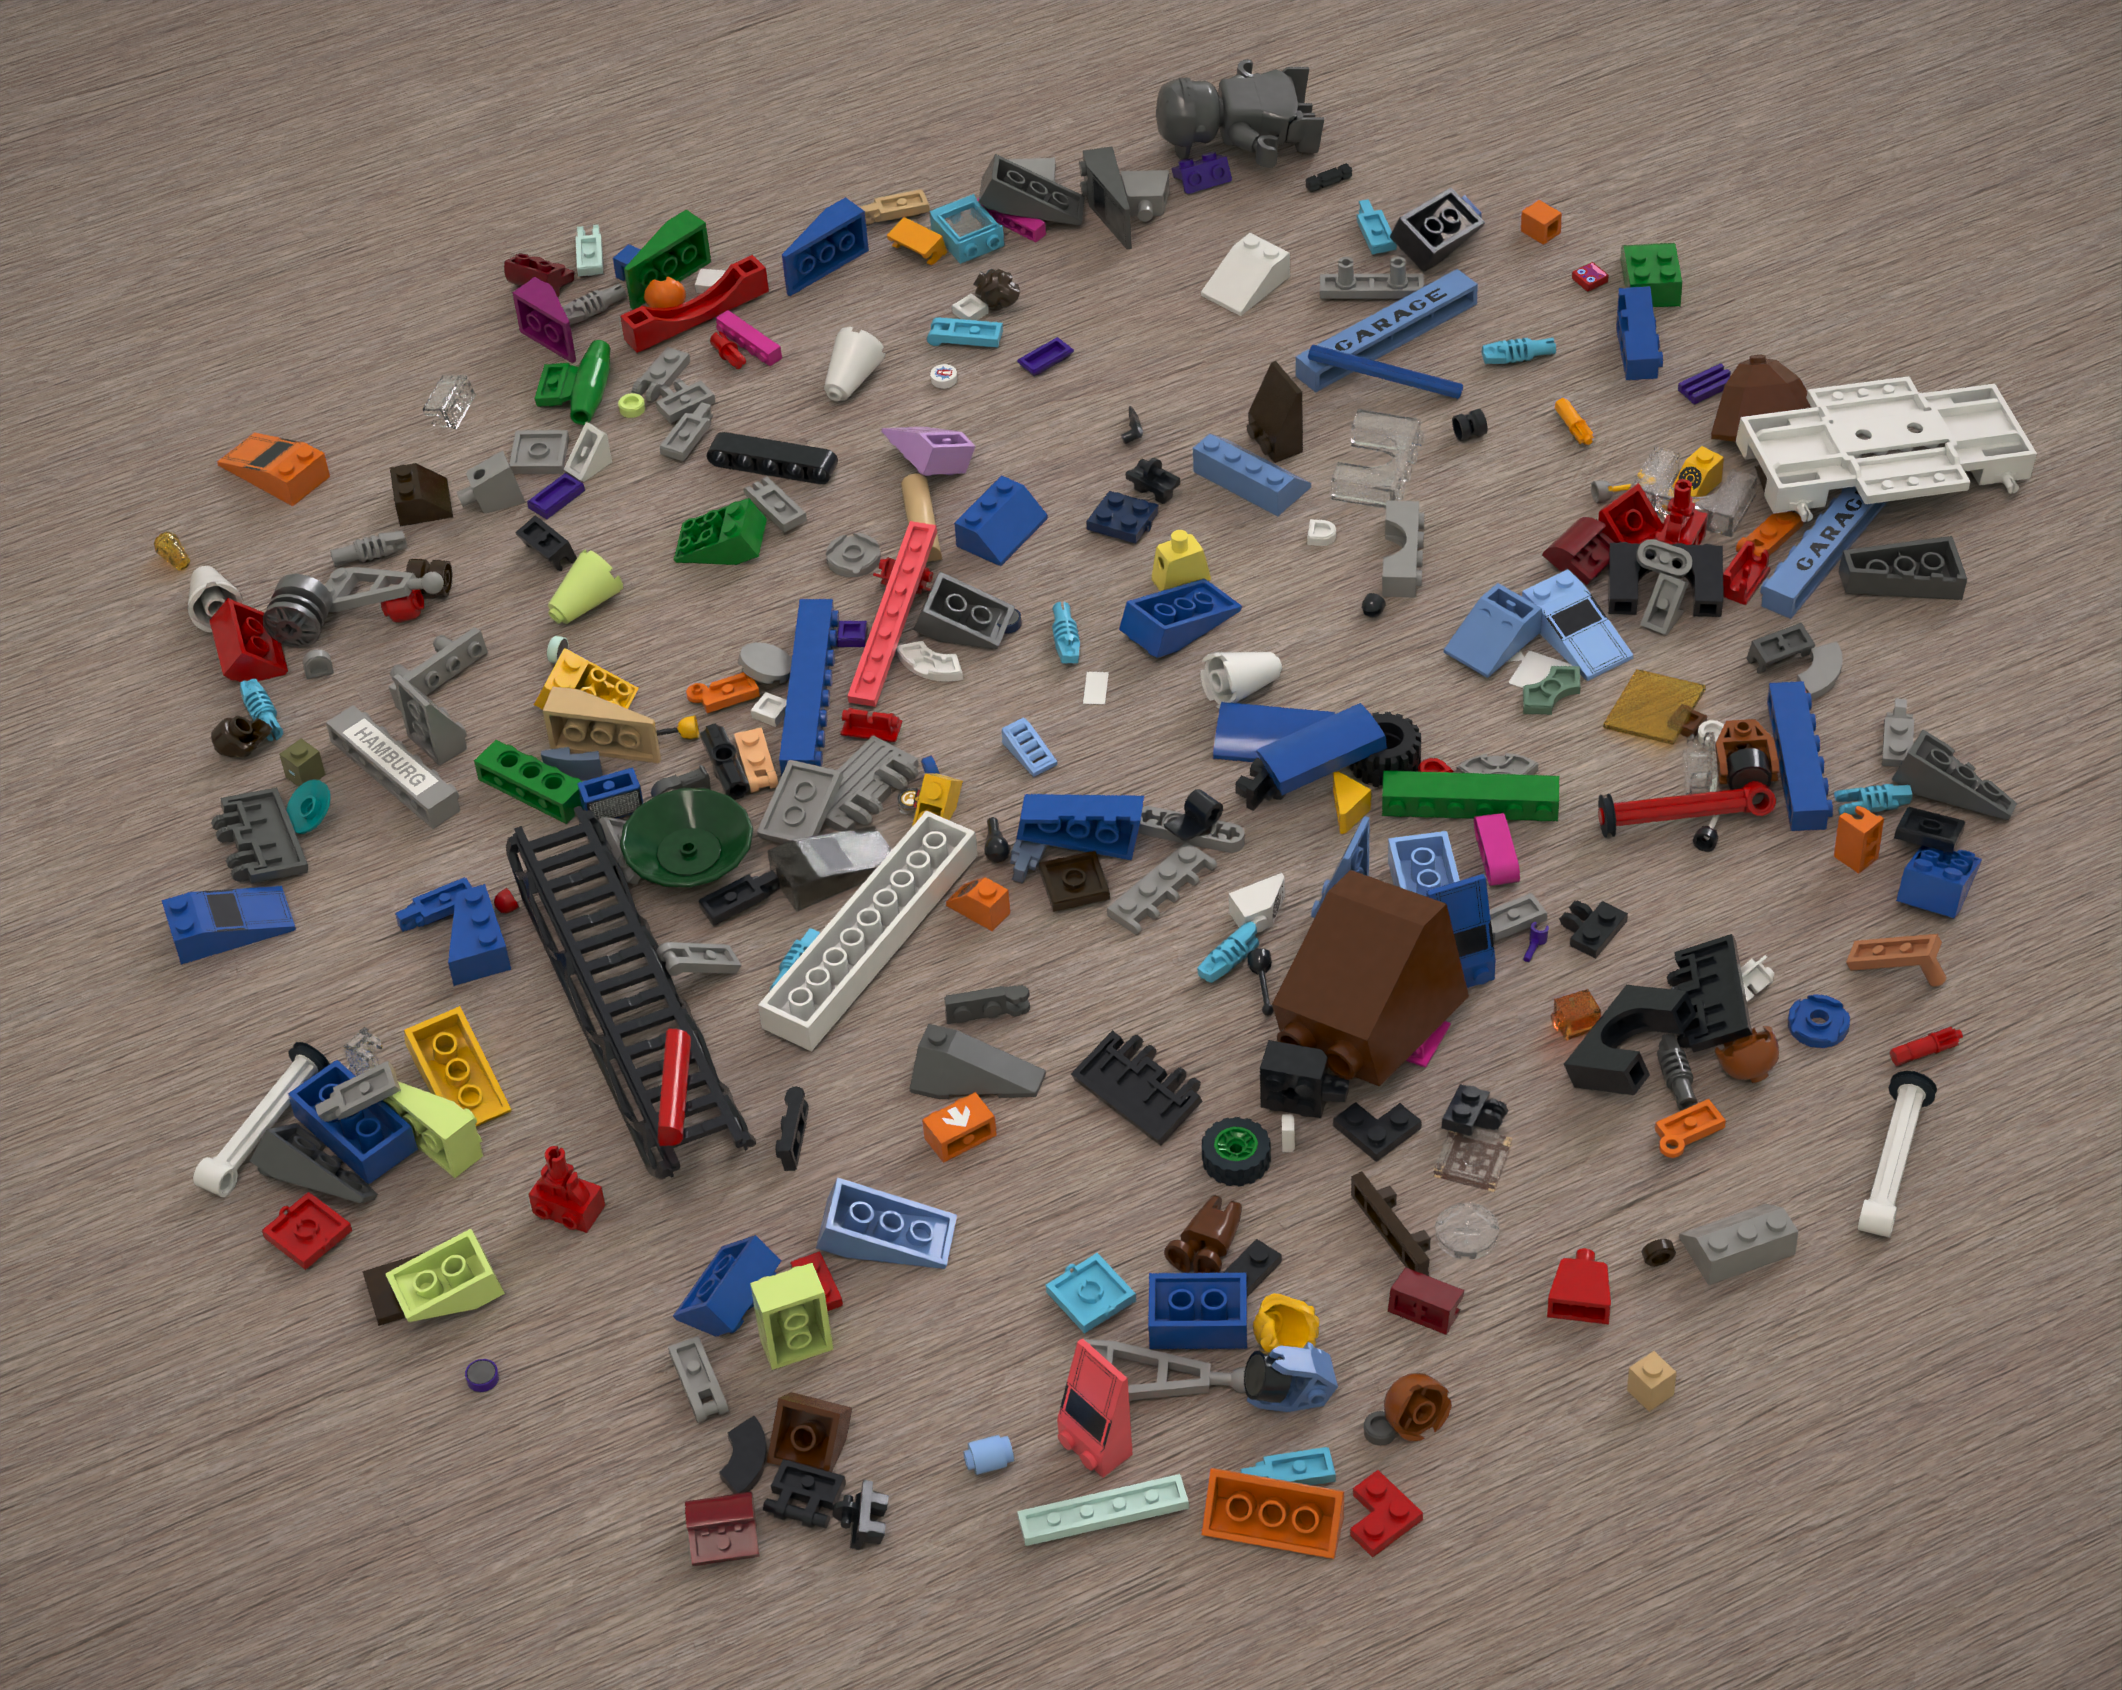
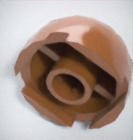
M1763 1026L1765 1032L1757 1033L1755 1028H1752L1753 1035L1724 1043L1725 1048L1722 1050L1716 1047L1715 1054L1723 1070L1733 1078L1739 1080L1750 1079L1752 1083L1766 1079L1769 1076L1768 1071L1773 1069L1779 1059V1045L1772 1027Z
M1409 1373L1400 1377L1387 1391L1384 1399L1385 1417L1400 1437L1408 1441H1421L1425 1439L1420 1435L1421 1433L1432 1427L1434 1432H1436L1447 1420L1452 1407L1451 1400L1447 1394L1448 1390L1438 1380L1429 1375Z

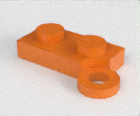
M1707 1099L1655 1122V1131L1661 1138L1659 1144L1660 1152L1669 1158L1679 1157L1683 1154L1686 1145L1724 1129L1726 1124L1725 1118L1710 1099ZM1670 1144L1672 1146L1678 1147L1675 1149H1670L1666 1145Z

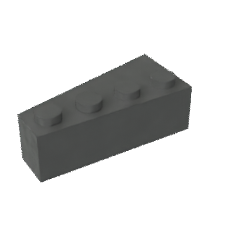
M1952 536L1843 550L1838 571L1845 593L1962 600L1967 583V576Z

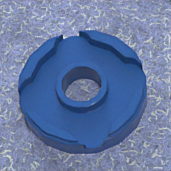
M1809 995L1807 999L1800 1001V998L1789 1009L1788 1028L1791 1035L1800 1043L1809 1047L1827 1048L1835 1046L1843 1041L1849 1032L1850 1015L1848 1011L1846 1012L1840 1001L1827 995ZM1822 1018L1826 1022L1823 1024H1817L1813 1022L1812 1019Z

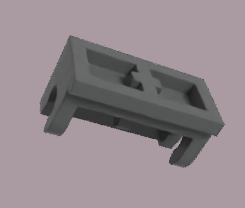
M1798 623L1753 640L1746 659L1750 664L1758 662L1757 673L1759 674L1765 672L1767 665L1798 653H1801L1802 657L1809 655L1811 649L1815 647V643L1803 624Z

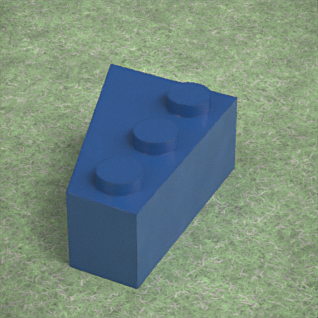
M1650 286L1619 288L1616 331L1626 380L1657 379L1658 368L1663 367L1662 351L1658 352L1660 341L1659 335L1656 334V319L1653 313Z

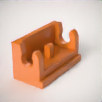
M1856 806L1855 812L1861 815L1862 819H1855L1852 815L1845 812L1839 816L1834 857L1859 874L1879 857L1884 818L1880 815L1877 817L1864 807Z

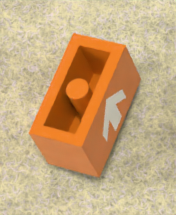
M976 1092L967 1097L960 1098L955 1103L939 1111L932 1112L922 1119L924 1139L943 1163L997 1136L995 1116Z

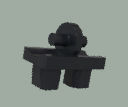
M1142 458L1134 469L1128 470L1125 473L1126 479L1134 483L1136 491L1140 493L1152 492L1155 494V500L1161 504L1169 501L1173 497V490L1180 485V478L1162 469V462L1157 458H1152L1149 461Z
M1256 758L1250 767V776L1255 778L1252 780L1241 775L1235 784L1236 794L1246 798V808L1252 811L1264 799L1268 801L1272 798L1281 800L1285 797V795H1281L1259 758Z
M863 1480L861 1492L856 1494L855 1502H853V1496L845 1495L843 1501L833 1505L832 1515L835 1519L841 1521L842 1528H850L852 1522L850 1548L860 1550L863 1542L881 1544L885 1535V1522L870 1519V1514L883 1517L887 1510L889 1495L873 1491V1481Z

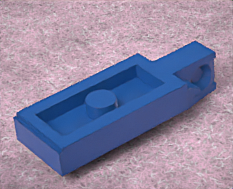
M464 877L413 898V903L395 913L398 926L404 932L454 914L456 892L472 888L471 884Z

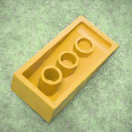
M461 1006L404 1030L406 1047L432 1094L454 1101L463 1110L465 1108L469 1109L477 1119L476 1127L511 1112L508 1101Z

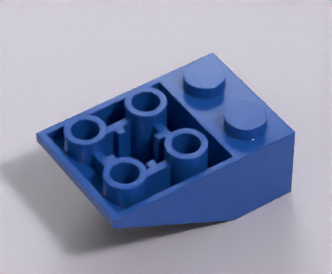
M1921 846L1904 868L1896 901L1955 918L1964 904L1982 859L1975 857L1974 853L1967 850L1949 853Z

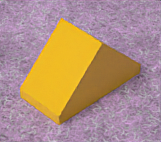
M1339 771L1333 772V796L1340 834H1346L1371 810V789Z

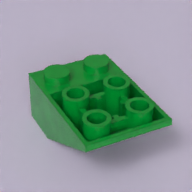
M750 498L739 502L735 501L723 508L711 510L707 514L696 518H690L682 523L674 561L676 563L738 565L759 557L767 519Z

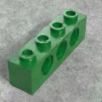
M495 740L474 760L479 781L565 824H568L576 816L574 808L582 807L577 783L582 782L579 778L571 777L561 772L558 768L539 761L532 755L522 753L512 745H506Z

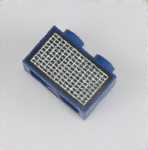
M633 767L577 783L583 810H591L598 820L603 816L617 819L631 815L637 807L644 804L641 787Z

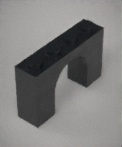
M1628 542L1610 543L1608 558V614H1637L1638 583L1642 577L1652 572V570L1643 568L1637 562L1636 551L1640 544ZM1670 544L1688 551L1692 557V567L1684 577L1691 584L1693 591V616L1721 617L1723 608V546L1712 544ZM1645 552L1647 559H1654L1652 552ZM1672 561L1673 567L1681 568L1679 561Z
M1626 985L1564 1063L1574 1088L1635 1095L1650 1076L1640 1051L1616 1048L1626 1039L1643 1032L1654 1031L1681 1035L1697 1015L1687 991Z

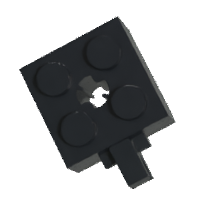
M1268 1040L1260 1066L1261 1108L1321 1119L1326 1101L1346 1102L1349 1093V1080L1328 1074V1057L1321 1049Z

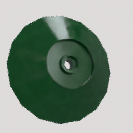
M680 788L658 794L637 807L623 825L619 846L626 865L642 879L664 887L691 888L716 881L737 868L751 848L753 826L747 811L732 797L706 788Z

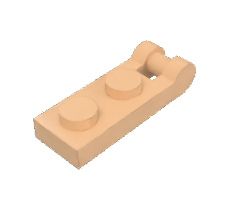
M762 727L734 733L743 770L750 785V793L759 792V788L768 786L770 789L777 788L778 778Z

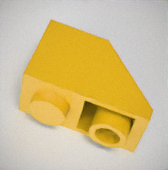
M925 773L912 826L925 811L950 820L956 810L963 781L937 773Z

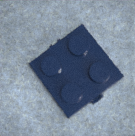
M1109 491L1087 519L1086 530L1136 544L1145 531L1149 532L1151 530L1152 521L1159 511V505Z

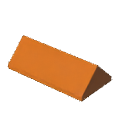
M1216 1468L1210 1469L1201 1535L1320 1557L1335 1558L1344 1521V1491Z

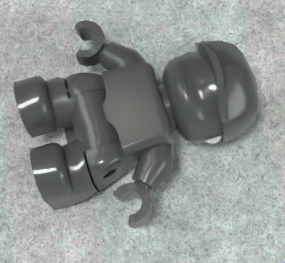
M1243 60L1239 62L1235 76L1220 81L1218 92L1215 86L1208 81H1191L1188 77L1171 80L1162 85L1158 93L1156 103L1158 132L1164 140L1175 145L1176 155L1181 160L1189 158L1193 143L1201 142L1206 144L1211 142L1216 137L1219 129L1225 145L1236 146L1252 153L1256 152L1255 161L1265 168H1273L1277 164V147L1283 143H1294L1295 149L1299 153H1318L1324 117H1315V113H1312V103H1305L1309 67H1286L1282 71L1275 69L1263 74H1252V60Z

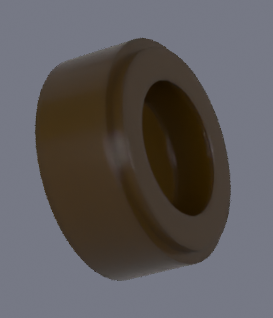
M1669 1239L1652 1241L1644 1246L1641 1251L1645 1263L1649 1266L1664 1265L1676 1255L1673 1243Z

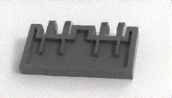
M277 787L221 798L223 814L213 817L211 824L213 829L218 830L216 831V837L219 842H235L238 852L226 858L227 866L233 869L231 870V876L234 881L249 880L252 884L308 873V863Z

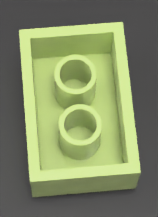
M813 1263L797 1266L789 1271L766 1276L750 1283L760 1341L772 1370L833 1350L825 1292Z

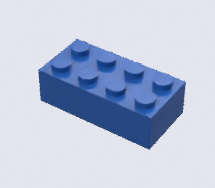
M335 1060L288 1093L295 1118L369 1185L418 1150L413 1129L409 1123L383 1100L347 1118L345 1117L340 1120L337 1118L324 1122L318 1116L315 1105L329 1099L330 1094L334 1092L333 1087L356 1077L341 1062Z

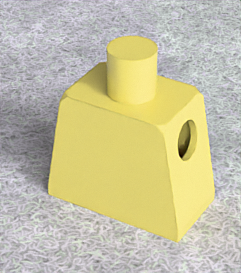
M1176 530L1171 534L1170 541L1159 544L1156 547L1152 581L1159 591L1204 578L1207 581L1211 580L1204 551L1192 534H1187L1184 530Z

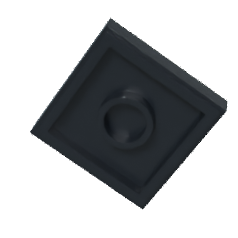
M1907 807L1896 828L1894 839L1953 853L1964 831L1966 822L1937 813Z

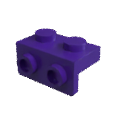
M1208 152L1202 154V159L1193 161V158L1181 160L1178 162L1179 166L1171 168L1173 178L1182 180L1186 194L1232 181L1227 156L1218 155L1216 152Z

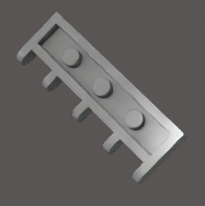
M1186 841L1107 908V916L1132 933L1138 934L1142 930L1139 922L1148 915L1152 919H1156L1160 915L1156 907L1166 899L1176 902L1180 898L1177 890L1186 882L1196 885L1200 881L1196 874L1204 867L1211 871L1217 867V863L1213 858Z

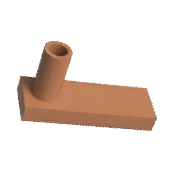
M1938 934L1854 941L1846 961L1851 971L1919 965L1931 986H1940L1946 981V975L1936 958L1942 944Z

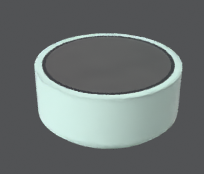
M554 636L550 640L547 648V658L550 663L555 664L563 649H568L567 638Z

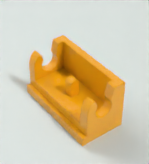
M905 217L887 234L889 241H895L892 244L895 248L903 245L921 254L925 259L932 255L927 261L929 265L935 264L947 253L942 235Z

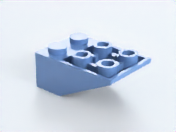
M1497 583L1480 597L1444 648V653L1488 678L1541 633L1542 608Z

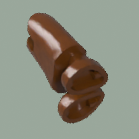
M1212 1195L1181 1233V1240H1172L1167 1244L1164 1250L1165 1258L1172 1266L1183 1273H1189L1192 1267L1194 1273H1220L1222 1269L1220 1257L1227 1255L1241 1218L1242 1205L1238 1202L1230 1201L1226 1209L1221 1211L1222 1198Z

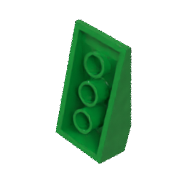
M684 210L666 221L627 264L624 272L630 308L632 310L646 303L644 300L645 289L652 280L665 281L666 277H671L680 282L711 263L706 222L688 210Z

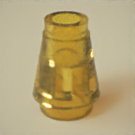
M164 532L155 539V552L177 570H184L189 566L190 559L177 535L171 532Z

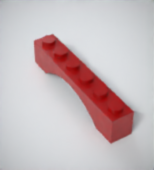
M751 255L731 264L713 286L688 302L667 308L641 306L621 315L624 340L638 353L769 292L766 267Z

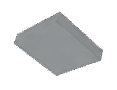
M568 430L516 431L509 463L513 474H563L569 443Z

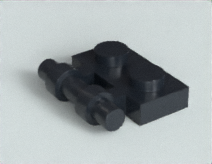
M783 1459L771 1484L772 1493L780 1495L778 1501L766 1498L763 1504V1511L774 1514V1517L777 1519L786 1520L790 1518L801 1521L802 1526L814 1528V1526L827 1528L830 1516L819 1513L821 1507L833 1510V1505L838 1502L846 1485L845 1476ZM793 1499L808 1503L805 1509L791 1505Z

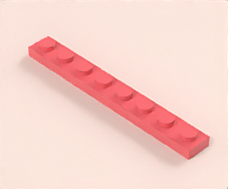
M909 522L848 693L849 703L873 707L877 705L937 534L936 525Z

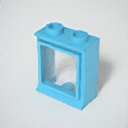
M974 194L929 211L931 230L943 236L946 248L960 264L1005 246L1003 226L999 225L985 208L978 203Z

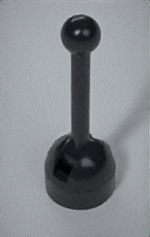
M1259 948L1247 954V961L1251 971L1259 975L1264 1001L1262 1012L1264 1015L1269 1016L1273 1014L1274 1009L1270 1004L1265 973L1271 969L1272 958L1269 950Z

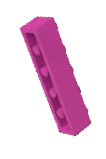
M985 208L998 224L1034 242L1039 241L1046 235L1045 222L1040 219L1003 214Z
M729 310L716 317L717 330L723 332L731 341L736 342L741 348L746 349L751 355L760 359L761 362L771 366L782 359L781 346Z

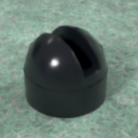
M1375 593L1367 594L1362 602L1363 613L1370 618L1379 616L1386 606L1385 600Z

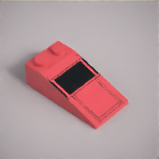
M1082 1338L1076 1345L1057 1418L1058 1439L1067 1450L1072 1449L1080 1456L1082 1463L1087 1469L1091 1471L1094 1469L1104 1478L1133 1455L1128 1378Z

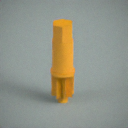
M1561 398L1556 401L1554 408L1568 426L1570 433L1573 434L1579 444L1590 445L1594 437L1586 421L1580 417L1569 400Z

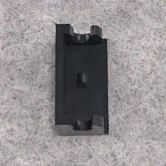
M536 515L515 532L525 545L536 550L559 571L563 570L560 565L562 558L565 557L572 564L577 559L569 541Z

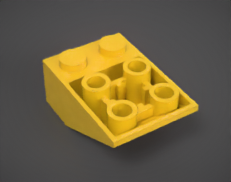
M564 648L533 705L543 710L552 687L582 690L628 709L639 688Z

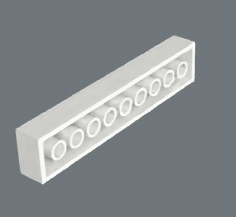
M925 811L758 1004L762 1029L812 1052L978 856L975 832L929 811Z

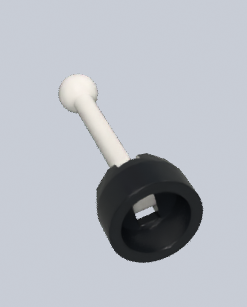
M1713 815L1709 826H1702L1696 831L1693 844L1698 850L1710 852L1715 849L1718 842V833L1714 830V827L1720 815Z

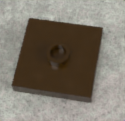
M1096 850L1039 862V871L1053 912L1110 900V891Z
M423 1253L362 1271L378 1326L406 1318L385 1273Z

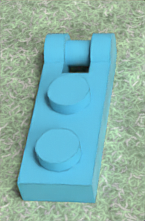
M937 317L932 320L927 342L932 346L950 343L998 348L1003 333V323Z

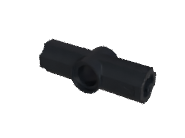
M716 723L708 725L700 733V737L713 765L714 775L719 779L726 795L734 800L743 798L750 791V785L737 758L736 748L731 744L723 726H718Z

